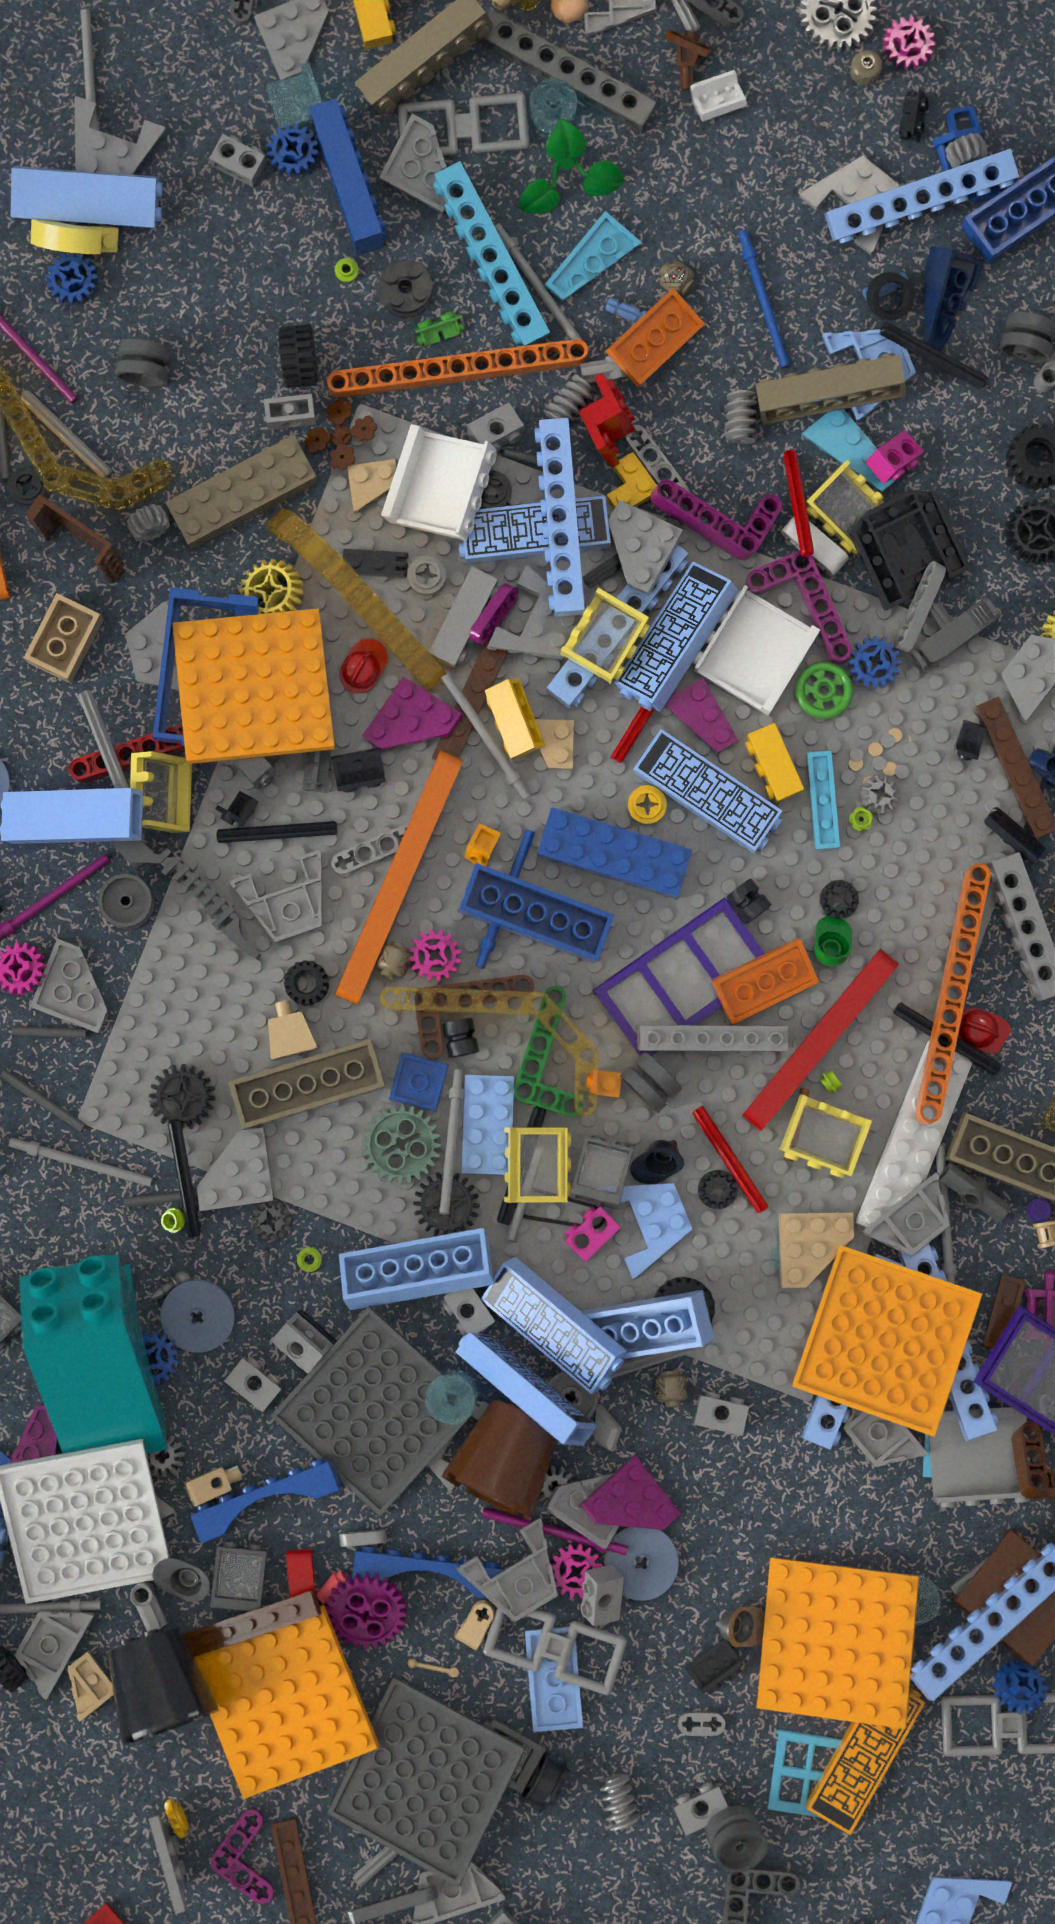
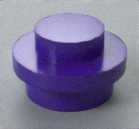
M1036 1198L1029 1202L1027 1215L1032 1221L1042 1223L1051 1216L1052 1208L1047 1200Z

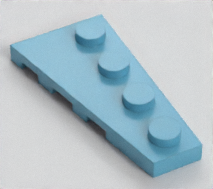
M605 211L544 286L561 301H564L642 242Z
M844 409L827 412L801 434V436L817 445L819 449L838 460L840 464L848 460L850 462L848 466L857 475L861 474L867 480L866 482L882 493L894 483V480L891 479L883 484L865 463L877 448Z

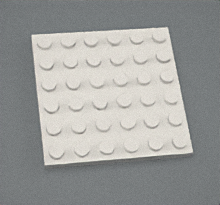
M143 1439L0 1466V1501L26 1604L153 1580L152 1572L154 1566L159 1561L170 1558Z

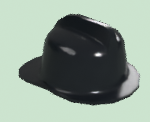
M657 1140L651 1143L647 1151L631 1163L630 1172L633 1178L640 1183L648 1185L657 1184L682 1170L684 1159L679 1153L677 1141Z

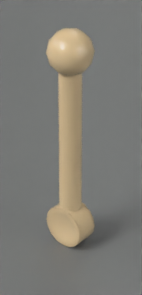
M414 1658L408 1660L410 1668L420 1667L448 1673L454 1678L459 1674L456 1667L448 1669L420 1663Z

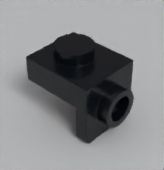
M963 720L955 744V754H958L959 758L967 761L972 759L978 760L987 726Z
M239 791L228 810L217 805L215 810L222 814L220 818L233 826L235 822L244 827L249 817L254 813L259 801Z

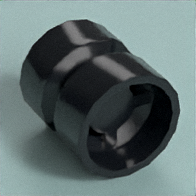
M752 878L745 881L726 897L734 908L740 909L739 915L747 924L772 906L764 894L758 893L759 887Z
M465 1018L442 1024L444 1037L449 1039V1042L446 1044L449 1058L480 1052L477 1038L472 1035L475 1032L473 1018Z

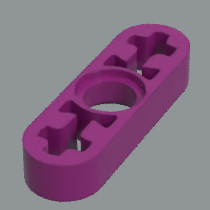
M507 583L501 585L471 627L470 639L481 645L489 641L496 627H499L515 605L519 596L518 588Z

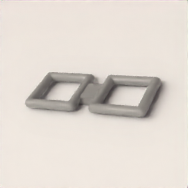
M524 93L472 97L469 100L470 113L455 114V103L451 99L404 103L398 106L400 136L408 122V113L446 110L448 146L440 147L443 156H453L458 153V140L472 139V148L475 153L527 149L530 145L526 96ZM517 103L520 139L482 143L479 106Z
M498 1607L496 1608L484 1645V1655L534 1672L540 1670L543 1658L545 1657L558 1661L554 1673L556 1679L604 1695L611 1694L627 1645L625 1637L577 1621L570 1623L567 1635L563 1636L552 1632L556 1620L554 1614L535 1609L526 1616L544 1621V1625L533 1660L494 1648L505 1616ZM578 1633L616 1645L604 1684L566 1671Z
M1045 1693L1047 1697L1043 1703H1055V1693ZM994 1694L943 1696L941 1699L943 1754L947 1757L1000 1755L1003 1752L1002 1738H1017L1018 1752L1020 1754H1054L1055 1743L1027 1744L1025 1709L1021 1715L1017 1713V1709L1011 1712H1001V1698L995 1697ZM991 1705L993 1745L953 1746L951 1706Z

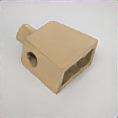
M289 1000L275 1003L278 1017L268 1020L271 1059L275 1061L318 1050V1045L303 1012L292 1013Z
M238 1466L225 1471L222 1467H219L183 1484L192 1505L196 1507L231 1491L230 1485L243 1478ZM219 1478L220 1486L213 1488L211 1480Z

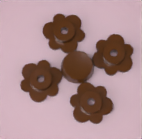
M337 399L334 404H330L326 408L328 421L334 422L338 427L333 430L331 435L323 427L317 430L314 428L310 429L307 432L308 438L305 439L304 444L308 447L309 452L314 454L319 450H325L326 444L332 439V442L338 446L336 450L330 453L332 458L330 466L334 469L340 468L345 470L347 465H352L356 459L353 455L354 449L346 446L351 442L352 435L359 442H362L364 439L370 441L374 438V431L377 430L378 426L374 423V419L371 416H365L363 419L358 418L350 430L348 426L343 424L352 415L350 412L352 405L349 401L342 402L340 399Z

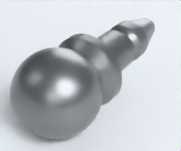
M186 1269L178 1270L174 1277L168 1278L169 1283L156 1289L150 1298L152 1300L162 1298L180 1283L193 1280L191 1272Z

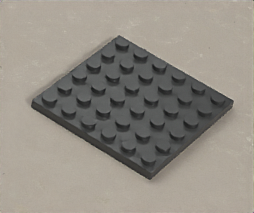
M368 1306L272 1413L271 1417L315 1458L320 1459L324 1457L325 1462L332 1459L339 1479L374 1512L381 1516L479 1408V1405L371 1306Z
M394 1677L371 1722L380 1747L354 1757L327 1814L458 1887L473 1860L526 1748Z

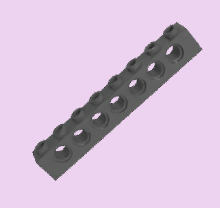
M492 10L489 11L488 17L493 26L485 37L476 39L477 43L641 134L643 133L656 110L657 102L654 101L651 95L645 92L641 94L634 90L630 83L614 79L612 74L604 69H596L587 59H579L571 55L572 53L567 48L553 45L547 37L540 34L538 36L535 35L524 24H516L510 21L506 14L499 11L497 13ZM507 32L511 34V37L503 39L499 35ZM529 44L532 48L530 50H522L520 46ZM549 55L553 59L550 62H544L541 60V57ZM564 67H570L574 71L569 74H566L562 72V69ZM586 78H590L594 81V83L591 85H585L582 81ZM605 90H612L615 94L607 97L603 92ZM627 101H631L636 106L633 108H626L623 104Z

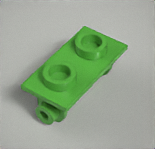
M454 311L440 315V320L432 322L431 319H426L418 322V327L413 328L415 333L420 332V336L416 337L419 346L424 344L425 347L439 342L438 332L442 331L444 339L461 335V332L465 331L462 321L457 322L461 315L459 313L454 314Z

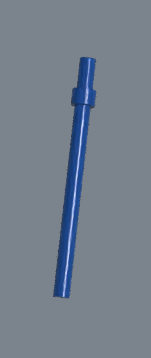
M742 230L738 232L743 248L741 251L744 261L748 263L780 367L785 368L790 366L756 260L758 255L755 247H752L747 230Z
M526 829L509 873L510 876L519 877L535 832ZM490 924L487 935L482 938L479 946L481 951L475 964L476 967L485 968L491 951H494L497 943L495 938L499 927Z

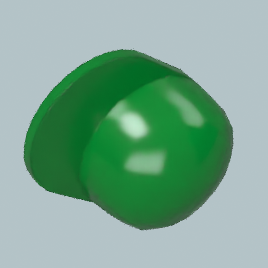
M830 916L823 917L817 922L815 928V944L813 948L815 957L826 966L836 967L843 964L851 952L852 929L843 919H836Z

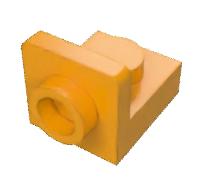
M479 823L467 846L464 857L473 864L478 863L487 866L501 833Z
M593 1069L592 1074H587L586 1088L590 1089L591 1095L619 1098L622 1080L620 1075L622 1073Z

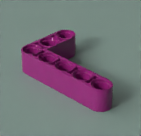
M662 480L650 495L651 501L656 507L738 560H747L758 550L782 508V502L777 495H765L754 507L742 527L671 480ZM660 490H664L668 494V498L663 497ZM680 503L686 504L689 511L683 510ZM764 504L769 505L772 512L767 511ZM701 516L706 517L709 524L702 522ZM753 523L757 524L761 531H757L753 527ZM721 529L726 530L729 534V537H725L722 534ZM741 543H746L749 551L745 550Z
M797 551L749 572L745 585L748 586L747 590L755 595L763 594L795 580L814 626L820 629L818 635L828 658L837 665L847 662L851 655L852 647L812 556L803 557L800 551ZM804 559L808 566L803 569L798 568L795 560ZM781 568L785 571V576L777 578L774 576L773 570ZM753 577H759L763 581V585L761 587H754L750 580ZM809 580L814 581L817 584V589L813 591L808 590L805 587V582ZM819 602L825 604L827 611L823 613L817 612L814 604ZM828 624L833 625L837 632L834 635H828L824 631V626ZM838 646L844 648L846 655L844 657L836 656L834 648Z

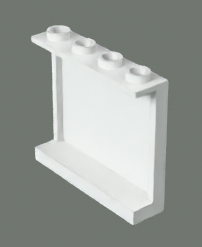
M411 424L381 516L389 523L467 541L469 534L474 528L476 511L481 507V496L484 488L488 485L491 466L496 461L497 449L489 441H485L484 444L425 432L420 426Z
M745 585L742 591L739 590L733 598L732 603L734 604L729 611L726 610L719 620L721 625L717 632L713 630L705 643L709 644L704 652L700 650L693 661L696 665L694 672L769 716L819 634L820 629L813 625L811 627L805 625L748 591V586Z

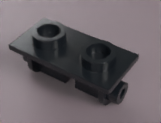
M921 88L918 89V93L908 91V95H905L902 112L903 114H910V117H901L899 134L902 140H909L910 137H913L919 143L920 136L924 134L925 121L923 119L924 113L929 108V99Z

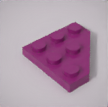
M403 676L362 737L376 747H379L382 751H386L401 745L408 746L426 742L428 739L437 737H449L464 716Z
M632 1456L580 1504L595 1524L664 1530L681 1514L637 1456Z

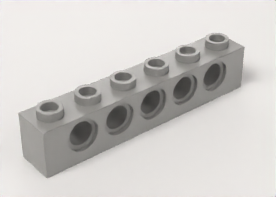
M1020 852L987 863L991 872L990 882L994 883L996 888V901L999 906L1002 905L1005 913L1003 920L1006 927L1010 928L1013 934L1011 939L1015 951L1020 953L1022 959L1020 966L1023 973L1027 974L1030 980L1028 987L1032 997H1036L1037 1001H1041L1055 996V947ZM1007 875L1011 876L1014 880L1012 888L1005 885L1004 879ZM1015 898L1022 902V909L1020 911L1015 910L1013 907ZM1024 921L1028 922L1031 926L1029 934H1025L1021 929ZM1032 944L1037 945L1039 948L1037 957L1032 956L1030 953ZM1041 967H1044L1048 973L1045 980H1042L1038 975Z
M637 1025V1049L650 1051H788V1026Z

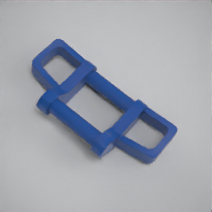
M972 106L950 110L946 115L950 133L932 141L934 149H937L943 172L953 169L947 160L945 151L949 143L970 133H978L980 136H983L982 127ZM968 115L972 128L957 130L954 116ZM988 167L985 171V176L991 181L995 180L994 169ZM965 175L962 182L965 183L966 188H972L973 186L972 177ZM998 186L990 187L991 193L978 197L976 192L969 194L971 201L977 203L991 200L999 194Z

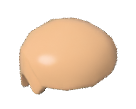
M551 0V11L556 19L564 23L570 24L573 21H581L584 19V13L588 12V0Z

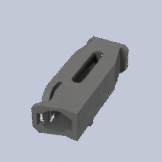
M987 597L954 620L942 604L938 602L930 608L929 613L941 627V630L932 635L919 647L912 650L910 655L926 674L994 624L1001 615Z

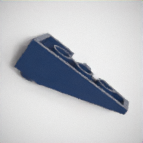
M931 246L925 268V343L936 349L943 350L955 327L954 316L956 312L964 310L966 303L963 299L967 291H973L977 284L983 260L953 249Z

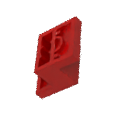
M601 373L594 378L604 397L578 412L597 450L610 467L613 468L620 464L616 456L620 452L614 442L636 430L632 423L635 417L630 408L626 406L624 402L626 399L621 390L617 388L613 379L608 380Z

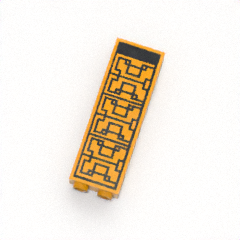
M910 1687L906 1729L851 1722L841 1743L810 1794L805 1807L851 1835L923 1708L925 1702L920 1699L922 1694Z

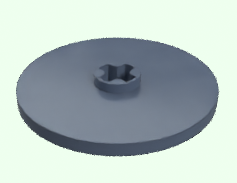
M198 1279L180 1283L168 1293L162 1304L160 1318L164 1333L168 1335L170 1341H175L174 1345L185 1351L202 1353L211 1351L226 1341L234 1326L235 1311L230 1297L221 1287L212 1282ZM200 1311L203 1313L201 1317L203 1320H193L194 1314L192 1312L198 1313Z
M628 1527L615 1535L611 1540L612 1542L628 1546L626 1556L606 1550L604 1566L613 1565L624 1577L622 1595L629 1599L644 1601L654 1599L665 1593L673 1584L679 1567L678 1553L672 1540L661 1530ZM637 1556L648 1559L646 1562L648 1567L646 1569L643 1567L636 1568L637 1560L635 1558Z

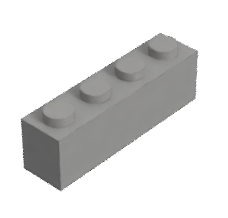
M471 567L428 652L430 658L453 669H456L458 664L462 666L468 654L465 649L468 643L473 644L474 642L470 639L471 627L488 605L490 599L498 591L497 578Z

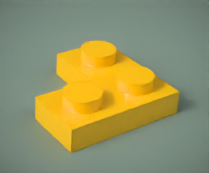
M632 452L620 459V464L613 467L624 483L606 496L613 509H615L619 500L634 507L641 505L651 499V492L657 486L637 456Z

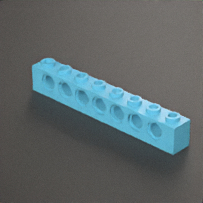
M459 161L434 174L435 182L432 183L434 190L438 196H443L446 202L444 208L449 218L454 217L457 223L455 229L460 239L465 238L468 247H466L468 255L472 261L476 259L480 267L477 269L479 276L483 282H488L491 288L488 290L494 303H499L502 309L500 315L506 325L510 324L514 331L511 333L515 344L517 346L534 345L548 338L550 331L461 162ZM454 188H458L462 191L463 195L459 198H454L449 192ZM471 210L474 216L471 219H464L461 216V212ZM475 231H481L485 234V238L477 241L472 237V234ZM487 252H492L496 255V260L487 262L483 255ZM501 273L506 275L508 280L500 284L495 281L494 277ZM509 295H515L519 302L515 305H510L506 302L505 298ZM520 316H526L530 320V324L520 326L517 323V319Z

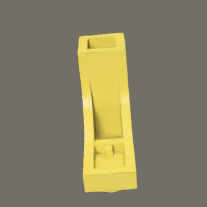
M32 219L31 244L46 249L80 254L117 252L119 228L114 226H78L55 220Z

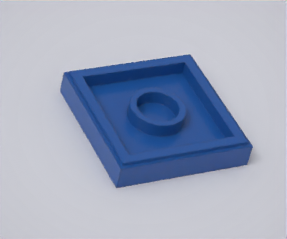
M401 1052L389 1100L436 1112L449 1064Z

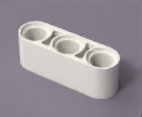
M793 516L781 530V534L786 539H791L789 542L800 550ZM809 521L814 554L812 555L814 562L822 570L826 569V573L829 576L834 577L849 560V556Z

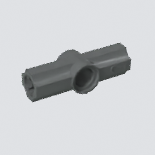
M949 1163L939 1176L940 1181L961 1195V1202L966 1207L971 1209L979 1208L998 1223L1010 1211V1204L990 1191L989 1184L984 1178L979 1176L971 1177L953 1163Z

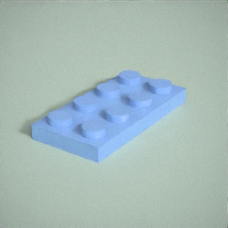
M465 1075L462 1173L505 1175V1172H508V1158L505 1157V1148L508 1147V1133L504 1132V1127H513L514 1076Z
M569 1626L553 1627L552 1632L566 1636ZM542 1628L525 1630L527 1659L533 1660ZM575 1640L566 1671L578 1675ZM545 1657L539 1671L528 1670L533 1732L583 1728L580 1686L556 1679L554 1673L558 1661Z

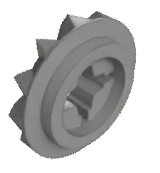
M421 556L410 564L407 571V579L415 592L424 595L431 594L443 587L446 571L443 564L437 558ZM429 566L430 574L437 577L429 578L427 585H425L423 577L419 575L423 574L426 567Z
M875 775L867 779L862 786V803L873 813H887L894 809L899 801L900 790L896 781L887 775ZM885 785L884 793L889 797H883L877 804V795L873 791H878Z

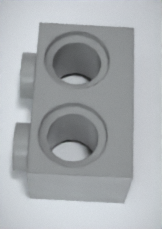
M222 134L209 158L211 166L254 188L267 163L264 152L255 146L250 148L242 144V140L236 136L230 135L228 137ZM227 150L235 152L231 157L223 156V153ZM247 161L256 162L252 168L244 167Z

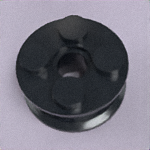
M400 260L390 264L380 277V300L384 308L394 316L411 318L419 315L427 308L432 297V281L429 273L422 265L410 260ZM403 285H408L412 288L409 293H402L399 289Z
M544 1752L521 1794L520 1801L523 1803L529 1801L538 1806L537 1810L539 1812L546 1810L549 1805L553 1806L559 1797L557 1790L560 1784L566 1781L570 1770L567 1768V1762L559 1763L550 1758L549 1752Z

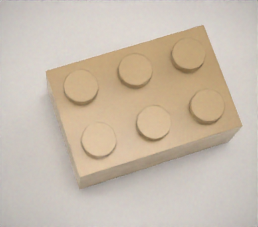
M56 593L24 659L29 664L72 684L104 619L99 613Z

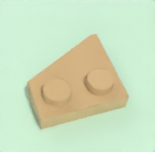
M395 459L347 466L354 513H358L361 511V508L372 501H376L382 494L389 491L396 471Z
M535 719L545 747L539 750L548 769L573 770L574 720Z
M89 1651L68 1667L73 1698L77 1708V1719L81 1721L114 1695L112 1681Z

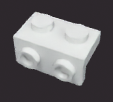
M735 70L690 86L692 102L702 122L747 106L746 98L738 84Z

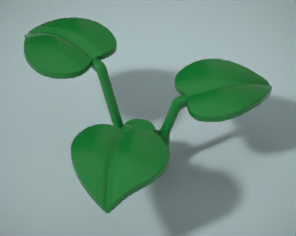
M560 118L546 142L547 154L556 160L553 164L552 183L550 185L545 179H538L530 183L519 199V210L531 214H544L556 208L560 196L554 188L557 184L559 168L568 170L575 165L581 174L586 177L583 182V189L588 194L596 197L614 192L624 184L625 179L617 165L610 161L596 162L590 167L589 173H587L579 164L578 159L575 158L581 156L586 150L585 137L576 126Z

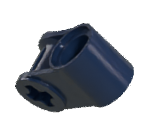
M1038 748L1030 756V766L1043 778L1046 784L1055 789V754Z

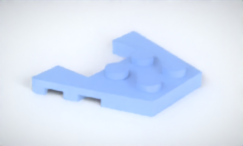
M880 329L867 330L865 332L845 331L843 333L829 332L822 334L830 356L854 347L859 360L863 358H869L870 360L880 359V356L888 353L900 354L905 383L916 374L907 349L881 336ZM882 402L852 407L851 410L856 422L863 419Z
M674 1183L624 1187L620 1203L630 1202L648 1247L624 1258L632 1279L641 1274L692 1230ZM617 1187L598 1188V1190L616 1194Z
M933 1876L915 1924H969L980 1895L1005 1904L1012 1882L1009 1880Z

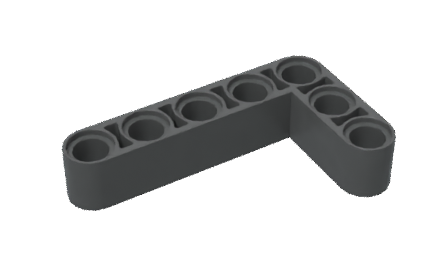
M756 1865L753 1868L742 1871L745 1875L743 1881L735 1883L731 1880L734 1872L727 1871L722 1924H747L749 1893L783 1896L796 1894L800 1887L797 1874L789 1868ZM761 1874L769 1876V1881L765 1885L756 1883L757 1877ZM787 1876L794 1878L792 1886L783 1887L781 1885L783 1878ZM738 1897L743 1901L742 1905L738 1908L729 1906V1902L733 1898Z

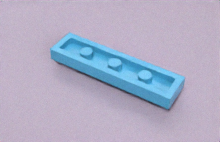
M832 751L808 752L806 756L815 850L840 848Z

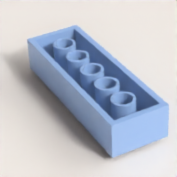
M484 1228L339 1254L343 1300L349 1310L495 1284L490 1240Z
M703 1290L580 1310L627 1350L622 1359L701 1347L715 1339Z

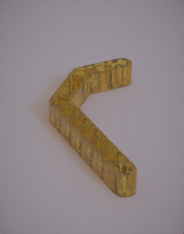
M0 363V396L4 393L11 394V397L7 400L0 399V410L47 490L121 510L170 484L172 480L171 466L164 459H156L118 480L59 465ZM16 413L23 414V417L19 420L12 419V416ZM28 433L35 435L32 440H25L23 437ZM40 453H44L47 455L46 458L41 461L34 459L35 456ZM161 470L162 473L165 472V475L161 476L157 471ZM49 474L58 475V478L54 481L46 479ZM74 480H80L98 485L101 489L96 493L71 487L70 483ZM139 480L146 483L142 488L133 486ZM115 492L125 494L121 499H114L112 497Z
M281 508L265 524L266 528L279 541L289 544L334 587L424 688L430 691L441 680V677L446 675L443 668L345 559L293 511Z
M386 987L380 993L381 1004L384 1008L391 1011L535 1016L576 1060L574 1109L576 1113L586 1117L593 1114L596 1110L598 1050L545 993L417 987ZM390 992H393L395 997H402L401 993L406 992L404 998L406 1006H401L402 1001L395 1000L393 1005H389V1002L384 999L389 996ZM413 993H419L423 997V1001L419 1006H412L409 1003V997ZM438 994H444L448 998L447 1004L443 1007H437L434 1004V998ZM463 995H469L473 1000L468 1008H462L458 1004L459 998ZM487 996H493L497 1000V1005L493 1009H487L483 1005V1000ZM518 997L522 1001V1006L518 1010L510 1009L508 1006L510 998ZM536 998H543L546 1001L547 1006L544 1010L537 1011L533 1008L532 1003ZM551 1017H561L576 1033L578 1039L574 1044H567L549 1024ZM590 1049L593 1051L594 1059L591 1062L582 1061L580 1058L582 1050ZM587 1073L593 1077V1084L590 1087H583L579 1083V1077L582 1074ZM578 1090L583 1092L593 1091V1095L588 1094V1103H592V1107L588 1108L587 1112H583V1108L578 1107V1103L583 1102V1094L578 1095Z

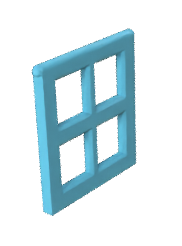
M779 1729L776 1731L778 1739L768 1809L819 1817L805 1807L808 1800L810 1780L819 1781L823 1774V1771L812 1770L815 1745L837 1749L842 1739ZM787 1741L809 1744L805 1768L784 1765ZM782 1776L804 1779L800 1803L779 1800Z

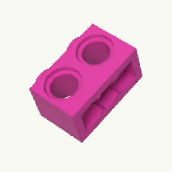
M904 430L878 448L865 463L883 484L891 479L895 482L905 473V469L909 472L919 464L918 458L924 451L909 433Z
M592 1206L582 1216L585 1221L579 1227L574 1224L565 1233L567 1238L564 1241L584 1262L621 1228L600 1206L597 1209ZM598 1216L605 1218L607 1222L606 1228L602 1231L595 1230L592 1225L594 1218ZM578 1234L588 1236L589 1244L587 1247L578 1248L575 1245V1237Z

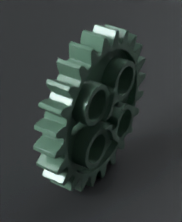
M401 1104L400 1111H396L394 1105H391V1113H387L386 1110L382 1109L383 1117L381 1118L374 1114L376 1123H367L371 1131L363 1132L368 1137V1140L361 1142L362 1145L368 1146V1149L364 1150L362 1154L370 1155V1158L365 1163H374L371 1171L380 1170V1179L387 1174L389 1183L396 1177L400 1185L403 1178H406L410 1184L412 1181L411 1176L421 1180L419 1173L421 1171L429 1174L426 1166L435 1167V1163L431 1159L432 1157L440 1156L434 1152V1149L441 1147V1144L434 1141L440 1137V1134L432 1133L437 1126L428 1125L431 1117L429 1116L423 1120V1110L414 1114V1106H411L407 1112L405 1111L404 1104ZM404 1121H410L413 1124V1131L408 1135L402 1134L399 1129L400 1124ZM387 1132L391 1135V1143L388 1146H381L378 1143V1136L381 1133ZM417 1133L421 1134V1137L405 1145L406 1150L402 1151L398 1148L382 1156L381 1153L398 1144V1138L404 1141ZM417 1142L422 1143L425 1147L424 1154L419 1157L411 1153L412 1145ZM394 1154H399L403 1158V1164L399 1168H393L389 1163L390 1157Z

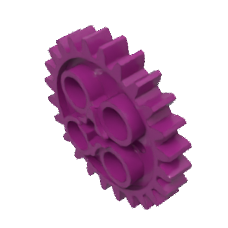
M357 1572L355 1580L346 1576L345 1584L338 1581L337 1589L332 1588L331 1596H328L327 1599L328 1605H326V1611L334 1631L338 1630L337 1638L345 1636L344 1644H348L351 1640L354 1641V1648H357L359 1643H363L365 1650L370 1643H372L375 1649H377L379 1641L384 1646L387 1645V1637L394 1641L395 1633L400 1634L401 1625H405V1616L407 1614V1608H405L406 1599H401L402 1590L395 1591L396 1583L387 1585L388 1577L380 1581L378 1573H376L374 1578H370L369 1572L365 1573L364 1578H361ZM354 1595H359V1596H362L363 1598L358 1599V1598H355V1597H353V1596H354ZM377 1602H384L386 1605H379ZM352 1616L356 1619L350 1620L346 1617ZM371 1623H377L379 1626H372Z

